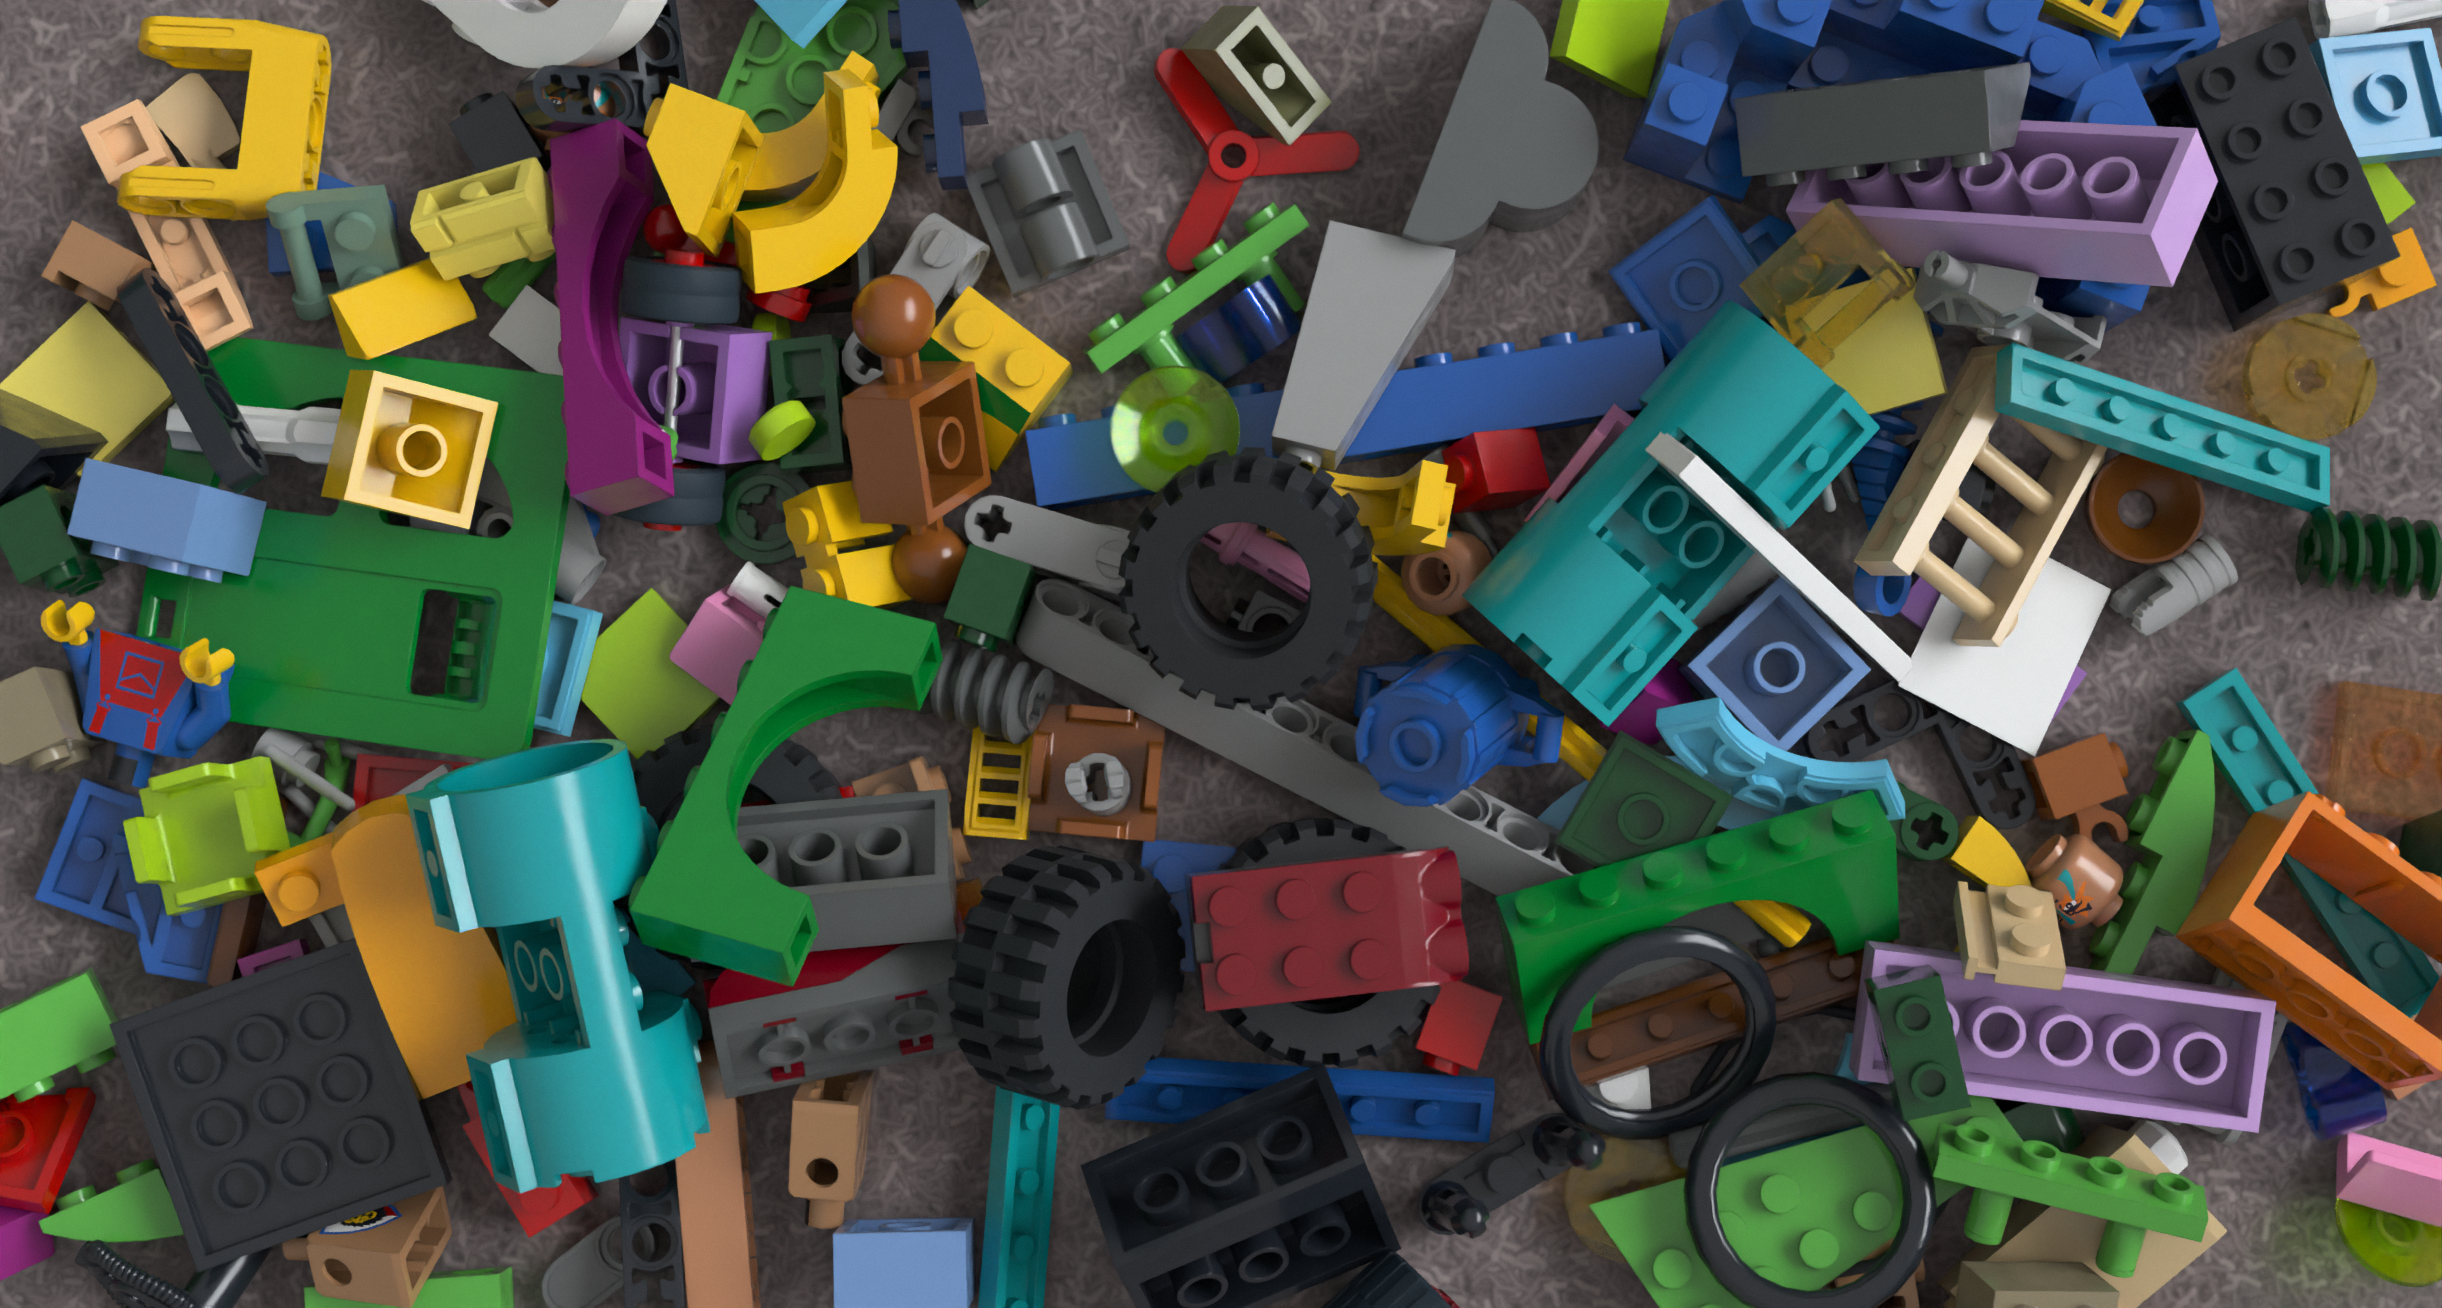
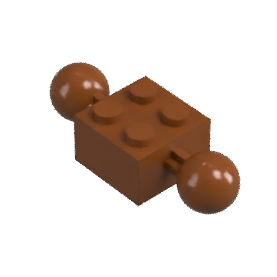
M888 274L868 282L859 291L853 303L851 317L855 334L864 347L881 357L883 375L842 397V427L849 442L853 467L852 490L858 499L861 523L906 525L907 531L898 538L892 552V568L895 578L902 590L912 598L911 600L922 604H939L950 600L968 549V545L960 534L944 525L943 516L992 484L975 362L919 360L918 351L928 342L935 327L936 312L934 303L928 291L914 279L899 274Z

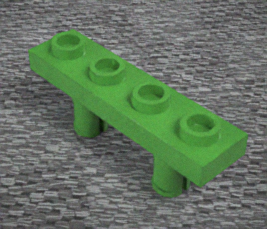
M1274 202L1269 203L1242 223L1248 233L1232 245L1227 247L1221 238L1193 257L1191 262L1197 269L1177 284L1170 275L1139 296L1145 307L1124 321L1119 312L1093 328L1087 334L1093 344L1082 352L1095 371L1102 374L1130 353L1133 356L1140 353L1170 397L1184 393L1200 381L1202 376L1171 333V330L1175 327L1173 322L1234 279L1236 282L1241 280L1245 282L1274 325L1281 323L1300 310L1305 303L1274 259L1278 254L1277 248L1309 226V223L1296 204L1286 205L1279 210Z
M1939 1122L1933 1144V1177L1975 1187L1964 1224L1965 1235L1975 1242L1986 1245H1998L2001 1243L2014 1197L2107 1219L2095 1259L2096 1266L2101 1271L2115 1277L2129 1278L2133 1276L2147 1229L2202 1242L2209 1220L2204 1186L2196 1185L2184 1176L2169 1172L2154 1175L2127 1168L2121 1162L2109 1157L2095 1156L2088 1159L2060 1152L2053 1145L2043 1141L2028 1140L2022 1143L1994 1136L1987 1129L1977 1125L1962 1124L1952 1126Z

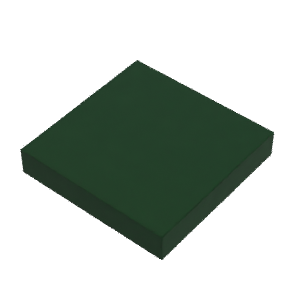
M1620 730L1554 842L1595 867H1603L1711 836L1733 796Z

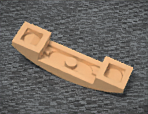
M139 99L81 126V130L108 184L117 188V190L120 176L141 165L180 167L153 118ZM127 210L160 277L175 294L206 351L254 329L237 281L207 218L150 216Z

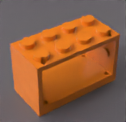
M2307 791L2253 813L2175 937L2246 989L2258 991L2275 1000V1009L2386 1090L2442 1079V975L2413 1021L2253 905L2269 878L2281 863L2284 854L2287 853L2442 964V878L2430 872L2419 871L2399 856L2400 851L2394 843L2381 835L2362 830L2345 817V810L2337 802L2328 800L2324 795L2312 794L2310 791Z

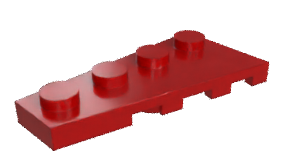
M90 1087L67 1088L66 1094L37 1095L21 1103L17 1102L14 1094L0 1100V1206L43 1214L50 1213L95 1105L96 1095Z

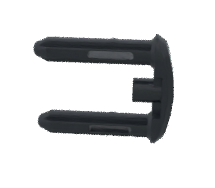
M1551 1112L1541 1115L1432 1178L1422 1187L1418 1196L1417 1210L1420 1219L1429 1230L1437 1234L1452 1235L1456 1233L1458 1235L1463 1234L1472 1239L1479 1237L1487 1230L1485 1222L1490 1218L1489 1213L1541 1182L1552 1179L1572 1166L1584 1170L1597 1168L1603 1162L1602 1154L1606 1150L1605 1142L1598 1133L1582 1129L1578 1122L1571 1119L1565 1113Z

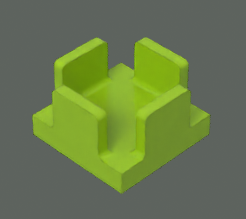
M257 756L232 764L207 762L148 779L149 787L139 790L145 817L137 816L123 821L135 879L139 884H158L160 886L167 916H179L264 892L254 874L256 861L291 848L270 757Z

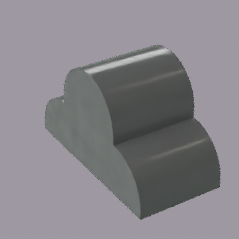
M1492 0L1401 236L1420 244L1456 250L1455 259L1476 245L1486 231L1488 224L1507 231L1525 233L1545 229L1560 221L1578 201L1595 169L1598 159L1599 137L1590 111L1572 92L1545 80L1549 64L1546 37L1536 18L1524 6L1514 0Z

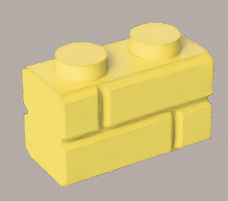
M536 157L527 158L418 192L410 220L411 232L425 253H430V260L444 281L467 274L474 278H482L495 272L502 264L522 258H527L532 262L541 261L556 251L552 243V227L554 225L553 193L549 186L548 175Z

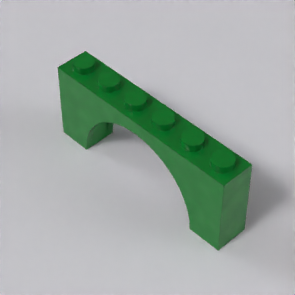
M790 585L780 608H773L766 618L763 629V642L754 660L748 659L741 668L737 682V694L728 712H721L714 723L711 733V747L702 765L694 766L687 777L684 788V801L675 819L668 820L660 831L656 847L657 856L647 876H640L631 890L628 909L642 944L791 987L794 986L819 931L818 923L809 895L793 890L768 876L752 862L740 846L737 825L743 796L753 775L765 758L789 736L817 720L836 713L867 707H894L920 711L943 661L935 622Z
M1872 790L1495 897L1511 998L1530 1045L1540 1042L1545 1015L1558 989L1578 965L1603 946L1631 933L1661 927L1674 919L1709 906L1742 900H1771L1800 907L1821 920L1838 956L1864 949L1865 940L1885 943L1900 938L1896 834ZM1596 994L1583 1008L1573 1032L1592 1027L1591 1015Z

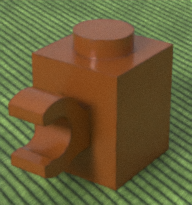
M2105 732L2087 735L2020 760L2034 789L2036 797L2035 807L2040 820H2056L2070 815L2074 828L2073 835L2081 834L2092 840V829L2096 824L2103 823L2108 827L2114 843L2128 840V828L2123 818L2113 811L2104 809L2100 805L2102 802L2128 793L2123 778L2128 777L2126 760L2119 746L2114 741L2108 742Z

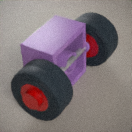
M665 248V256L627 257L623 269L624 286L621 295V308L623 312L634 315L633 317H621L619 340L623 364L635 394L651 418L659 425L672 428L679 438L676 444L678 453L672 461L675 497L612 515L643 522V527L660 531L682 530V526L707 525L719 522L723 510L722 494L725 486V470L717 464L762 460L748 438L753 425L766 413L770 369L769 341H772L773 332L724 325L737 322L739 317L742 270L729 264L705 261V252L696 250Z

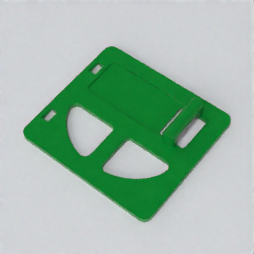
M236 337L207 351L234 402L241 406L299 411L309 406L343 400L350 370H375L498 402L486 456L498 471L507 489L512 506L513 524L504 536L489 538L392 525L387 519L386 511L339 501L337 511L331 516L265 508L249 576L224 571L221 583L147 567L136 636L180 649H185L205 637L210 642V655L221 648L230 650L234 654L235 669L229 681L231 704L229 722L480 759H490L529 749L535 722L570 499V489L564 474L565 464L568 461L566 428L561 416V405L565 400L563 376L385 354L364 360L347 356L346 351L343 349ZM169 436L163 476L218 489L221 479L213 470L205 454L172 449ZM440 590L446 591L452 598L458 599L443 694L436 693L430 697L415 695L411 692L410 682L424 596L427 591ZM162 599L176 601L170 639L156 637Z

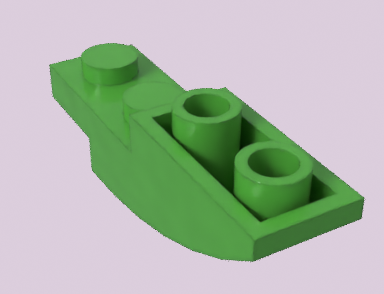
M2198 729L2180 731L2177 738L2169 736L2164 741L2152 765V769L2159 772L2148 795L2143 792L2140 793L2131 804L2124 821L2130 831L2128 833V840L2124 841L2123 844L2145 855L2142 864L2137 861L2132 863L2124 874L2123 883L2118 892V895L2124 898L2123 903L2114 919H2110L2107 923L2098 927L2090 942L2089 952L2095 956L2088 969L2132 975L2153 932L2162 936L2175 937L2193 909L2206 869L2212 839L2215 808L2214 764L2210 737Z
M153 1158L116 1173L115 1176L119 1186L97 1195L92 1184L55 1200L60 1212L38 1221L43 1233L75 1240L95 1241L98 1239L103 1242H130L184 1235L161 1168H156Z

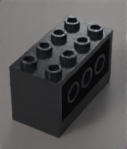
M2296 17L2175 65L2143 94L2157 126L2198 129L2217 177L2218 183L2194 236V241L2234 332L2344 288L2401 257Z
M1324 1063L1080 1165L1115 1269L1136 1308H1263L1370 1263L1380 1257L1387 1249L1394 1251L1401 1249Z

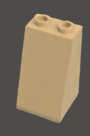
M2100 1124L2085 1139L2083 1144L2070 1153L2088 1159L2095 1156L2109 1157L2121 1162L2127 1168L2154 1175L2164 1172L2172 1173L2135 1134L2104 1124ZM2023 1199L2010 1211L2001 1243L1998 1245L1977 1243L1937 1284L1949 1296L1942 1304L1943 1308H1955L1961 1261L2084 1263L2120 1292L2117 1308H2137L2217 1242L2227 1230L2208 1210L2209 1220L2202 1242L2147 1229L2133 1276L2120 1278L2106 1274L2096 1266L2095 1258L2107 1219Z

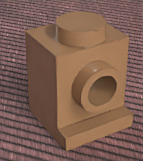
M72 220L41 276L109 311L114 301L121 303L117 295V287L143 268H149L154 272L157 269L154 263Z

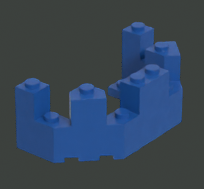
M1722 0V2L1679 21L1666 44L1622 160L1741 204L1752 176L1742 177L1735 98L1785 89L2030 62L2031 77L2021 120L2140 126L2157 125L2128 62L2103 73L2088 39L2037 20L2044 0ZM2039 277L2035 296L2043 299L2042 307L2048 311L2062 313L2071 317L2104 316L2107 318L2105 333L2141 312L2151 285Z

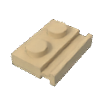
M1958 881L1953 906L1963 978L1974 980L1976 972L1993 974L1994 983L2061 991L2066 973V964L2053 893L2039 891L2026 885L2005 887L1988 884L1985 892L1970 891L1968 889V882Z

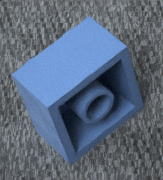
M86 458L67 535L93 540L91 554L221 583L224 571L249 576L267 502L202 484Z
M1778 577L1769 581L1750 599L1751 601L1747 602L1678 670L1705 699L1720 697L1728 711L1745 729L1770 745L1788 751L1871 669L1783 578Z
M975 1217L846 1220L833 1233L834 1308H969L976 1295Z

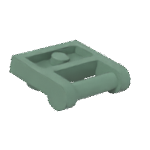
M385 184L286 192L273 196L266 203L270 224L280 231L296 288L292 295V301L296 315L300 319L313 321L324 318L333 312L328 295L405 267ZM321 220L338 282L321 283L305 227L306 221Z

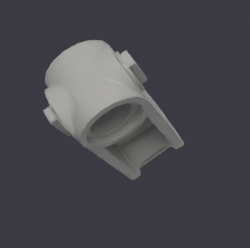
M933 212L915 229L905 247L903 255L890 274L910 277L928 291L935 307L936 327L966 287L969 285L973 288L988 262L990 246L938 213ZM853 331L842 351V365L846 374L855 383L864 386L883 375V370L880 372L867 365L868 359L874 353L863 346L857 338L855 331Z
M997 495L979 498L968 509L965 515L964 528L968 539L973 545L1030 564L1040 576L1062 579L1095 595L1120 602L1119 593L1125 586V579L1119 576L1118 573L1121 555L1128 548L1130 542L1127 538L1129 530L1105 524H1094ZM1003 515L1004 521L1011 530L1009 534L998 533L994 542H990L982 526L984 522L995 524L998 516Z

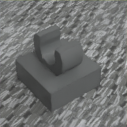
M898 79L879 111L878 126L871 129H878L891 141L895 137L898 148L905 155L919 158L924 149L919 144L911 141L907 129L911 123L916 121L923 122L928 127L934 129L933 111L931 109L922 110L921 107L911 109L919 96V90Z

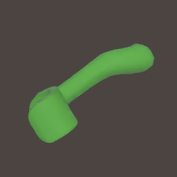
M329 738L324 743L325 751L328 754V758L324 762V779L344 793L348 781L350 760L342 756L340 741L336 738ZM321 795L301 835L299 836L291 831H287L290 847L292 848L321 837L338 805Z

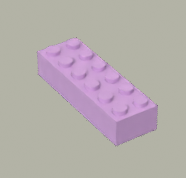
M2020 120L2015 146L1992 151V164L1952 168L1951 156L1928 158L1929 170L1889 174L1888 162L1866 164L1867 176L1841 180H1827L1826 168L1805 170L1806 182L1798 184L1788 204L1786 213L1813 260L1920 268V266H1924V261L1931 252L1939 250L1941 253L1943 250L1958 261L1963 260L1968 263H1981L2032 272L2039 277L2173 287L2218 180L2197 128Z
M1865 940L1849 1069L1857 1080L1889 1084L1864 979L1930 965L1941 976L1968 1095L2259 1133L2276 1001L2258 991L2066 966L2061 991L1994 983L1993 974L1978 972L1975 973L1974 980H1968L1963 978L1960 952Z

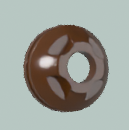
M2123 452L2108 460L2101 467L2089 484L2085 498V517L2089 530L2096 542L2107 553L2120 560L2134 564H2155L2170 560L2184 552L2198 535L2205 515V497L2201 483L2196 476ZM2129 491H2138L2145 494L2152 503V519L2143 528H2131L2125 525L2119 517L2118 503L2121 497Z

